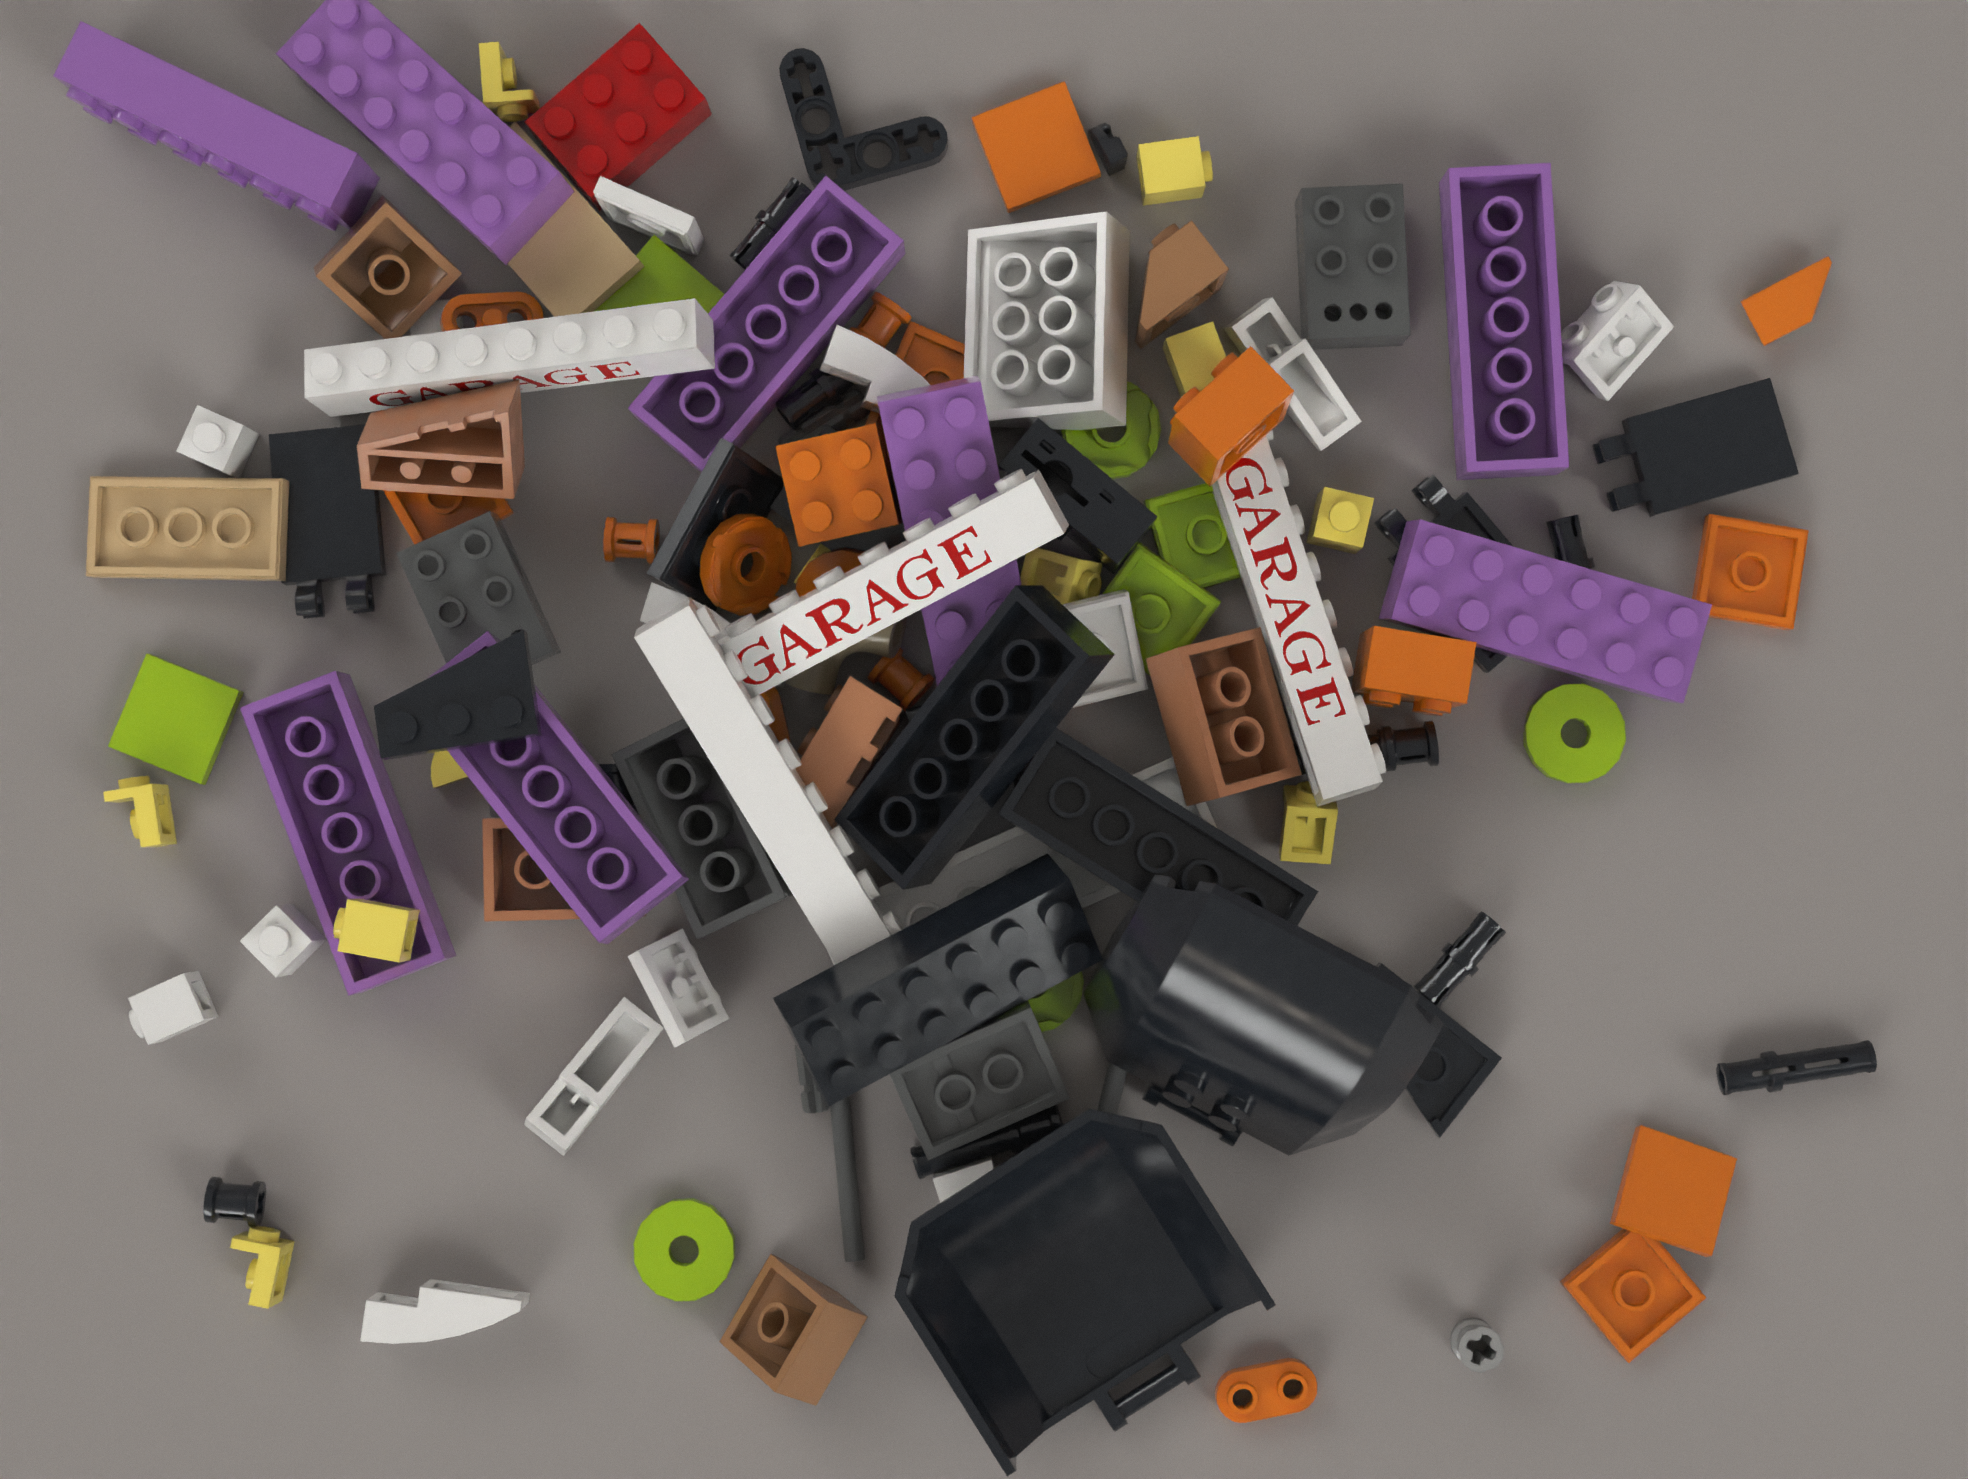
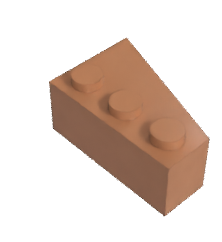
M520 380L371 412L357 444L361 489L514 499L525 468Z
M851 676L844 686L839 684L824 707L828 714L819 729L814 727L810 729L797 753L802 755L800 760L802 765L797 767L796 771L805 785L814 782L828 805V809L822 813L832 829L838 824L834 820L866 779L906 715L903 708Z

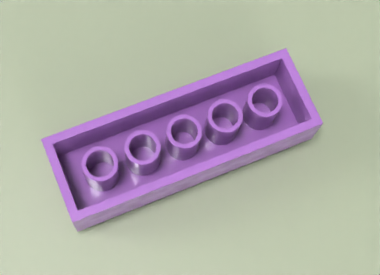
M325 0L276 53L300 80L505 265L574 193V190L555 167L368 0Z
M80 21L53 75L68 88L66 97L84 106L83 110L93 117L108 124H111L114 119L128 127L127 131L152 145L156 146L157 142L160 141L174 149L173 154L193 165L201 167L204 162L218 170L217 174L239 187L246 188L249 182L251 186L264 192L263 197L283 208L290 210L293 203H295L297 208L308 213L307 217L310 220L332 231L336 230L338 224L348 229L353 227L361 218L380 179L358 153Z
M1551 163L1448 168L1439 182L1456 480L1558 475L1569 467Z
M825 176L708 313L713 319L715 369L654 376L630 404L628 409L642 424L699 472H702L720 438L735 444L739 448L743 446L776 407L775 403L783 399L828 346L836 325L845 326L906 254L904 240L830 178Z
M978 376L877 396L905 531L927 518H931L933 524L936 525L951 517L952 515L948 508L976 493L981 501L997 492L994 483L1000 480L981 381ZM1016 559L921 609L937 686L1015 585H1021Z
M1418 519L1406 522L1379 619L1436 636L1477 642L1476 647L1664 702L1684 703L1712 604Z
M487 631L431 676L500 642V640ZM535 685L542 736L447 751L599 943L609 944L687 882L689 878Z
M333 671L240 707L348 996L363 993L457 956L350 674ZM347 899H365L419 909L410 961L399 963L337 951L339 939L334 938L333 935L334 923L338 910L341 907L346 908Z

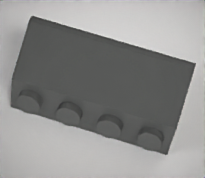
M684 718L611 754L641 819L689 878L687 882L675 890V893L697 940L793 896Z

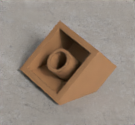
M383 195L314 266L315 276L384 339L402 337L462 274Z
M1192 220L1180 229L1175 223L1168 226L1151 241L1154 247L1148 252L1149 258L1144 273L1135 343L1140 349L1144 348L1220 291L1229 268Z
M770 1254L719 1342L774 1392L816 1406L868 1316L839 1292L778 1256Z

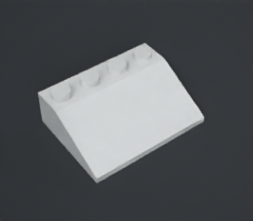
M1107 211L968 230L964 378L979 377L990 427L1030 428L1037 418L1041 419L1051 429L1084 430L1126 425L1130 231Z

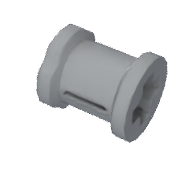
M1477 1318L1464 1319L1457 1323L1451 1332L1450 1345L1452 1351L1471 1371L1484 1373L1487 1370L1498 1367L1503 1360L1505 1350L1501 1343V1338L1483 1320ZM1482 1338L1487 1343L1484 1351L1475 1349L1472 1352L1467 1347L1470 1339L1479 1341Z

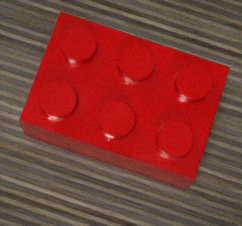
M638 23L531 115L525 123L536 140L600 211L602 208L593 193L600 176L628 187L710 117L712 113L705 96L648 31Z

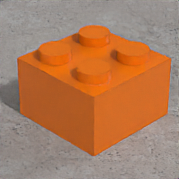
M1251 346L1239 357L1234 352L1227 355L1211 372V375L1215 378L1201 392L1196 387H1193L1173 407L1176 414L1170 421L1172 427L1168 444L1209 486L1213 485L1284 420L1294 390Z
M874 423L775 446L798 547L903 523L882 423Z
M1372 626L1360 633L1351 687L1352 692L1363 695L1366 705L1392 708L1393 705H1400V702L1403 701L1413 703L1412 712L1433 716H1442L1443 713L1451 714L1452 708L1467 704L1477 642Z

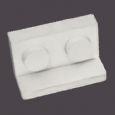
M1613 281L1598 290L1593 296L1592 304L1577 321L1569 324L1561 332L1563 363L1568 364L1598 399L1606 401L1612 398L1674 328L1673 324L1640 285Z
M683 928L628 956L674 1047L729 1019L722 1006L719 994L710 983L698 959L697 952L690 944Z

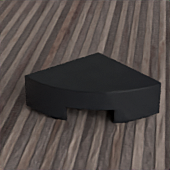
M1103 123L1088 130V134L1108 176H1111L1125 169L1128 153L1120 138L1113 137L1111 126Z

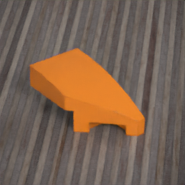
M1829 256L1741 301L1764 346L1812 322L1832 266Z

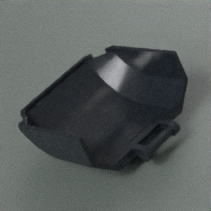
M1155 874L1113 932L1102 954L1103 960L1098 962L1083 993L1106 1060L1149 1083L1142 1100L1155 1107L1158 1103H1161L1220 1134L1219 1140L1230 1146H1234L1240 1134L1244 1132L1288 1156L1356 1134L1384 1113L1396 1101L1419 1069L1443 1026V1023L1435 1013L1425 1012L1423 1016L1416 1008L1420 995L1411 984L1216 883L1199 881L1195 891L1174 888L1176 881L1172 877Z
M1088 1108L912 1220L894 1295L1007 1477L1017 1471L1016 1457L1044 1431L1093 1400L1098 1405L1109 1425L1116 1432L1128 1424L1126 1418L1184 1381L1189 1385L1201 1377L1181 1344L1227 1314L1261 1301L1267 1311L1276 1306L1163 1125ZM1168 1353L1174 1364L1116 1401L1113 1399L1108 1390Z

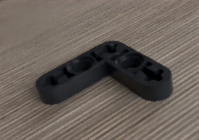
M799 48L788 52L782 59L779 67L780 78L808 177L814 187L826 175L825 173L816 174L817 170L823 168L819 148L816 147L812 151H808L807 147L823 146L835 138L838 140V144H828L831 158L834 164H843L844 167L837 169V178L832 181L844 191L933 166L945 157L948 149L947 131L941 122L929 116L913 118L844 138L825 68L820 57L812 50ZM799 63H805L807 70L816 69L815 72L809 74L814 96H809L805 99L798 78L789 79V76L796 73L795 65ZM821 91L825 94L824 96H815ZM794 99H803L797 104L794 103ZM811 109L824 110L830 117L829 127L820 134L809 133L802 126L803 116ZM927 130L930 137H939V140L933 142L932 152L924 153L921 146L906 149L908 160L900 161L899 145L894 137L903 135L904 146L917 142L918 132ZM880 142L886 144L892 152L889 163L881 168L869 166L863 159L865 149L872 143Z

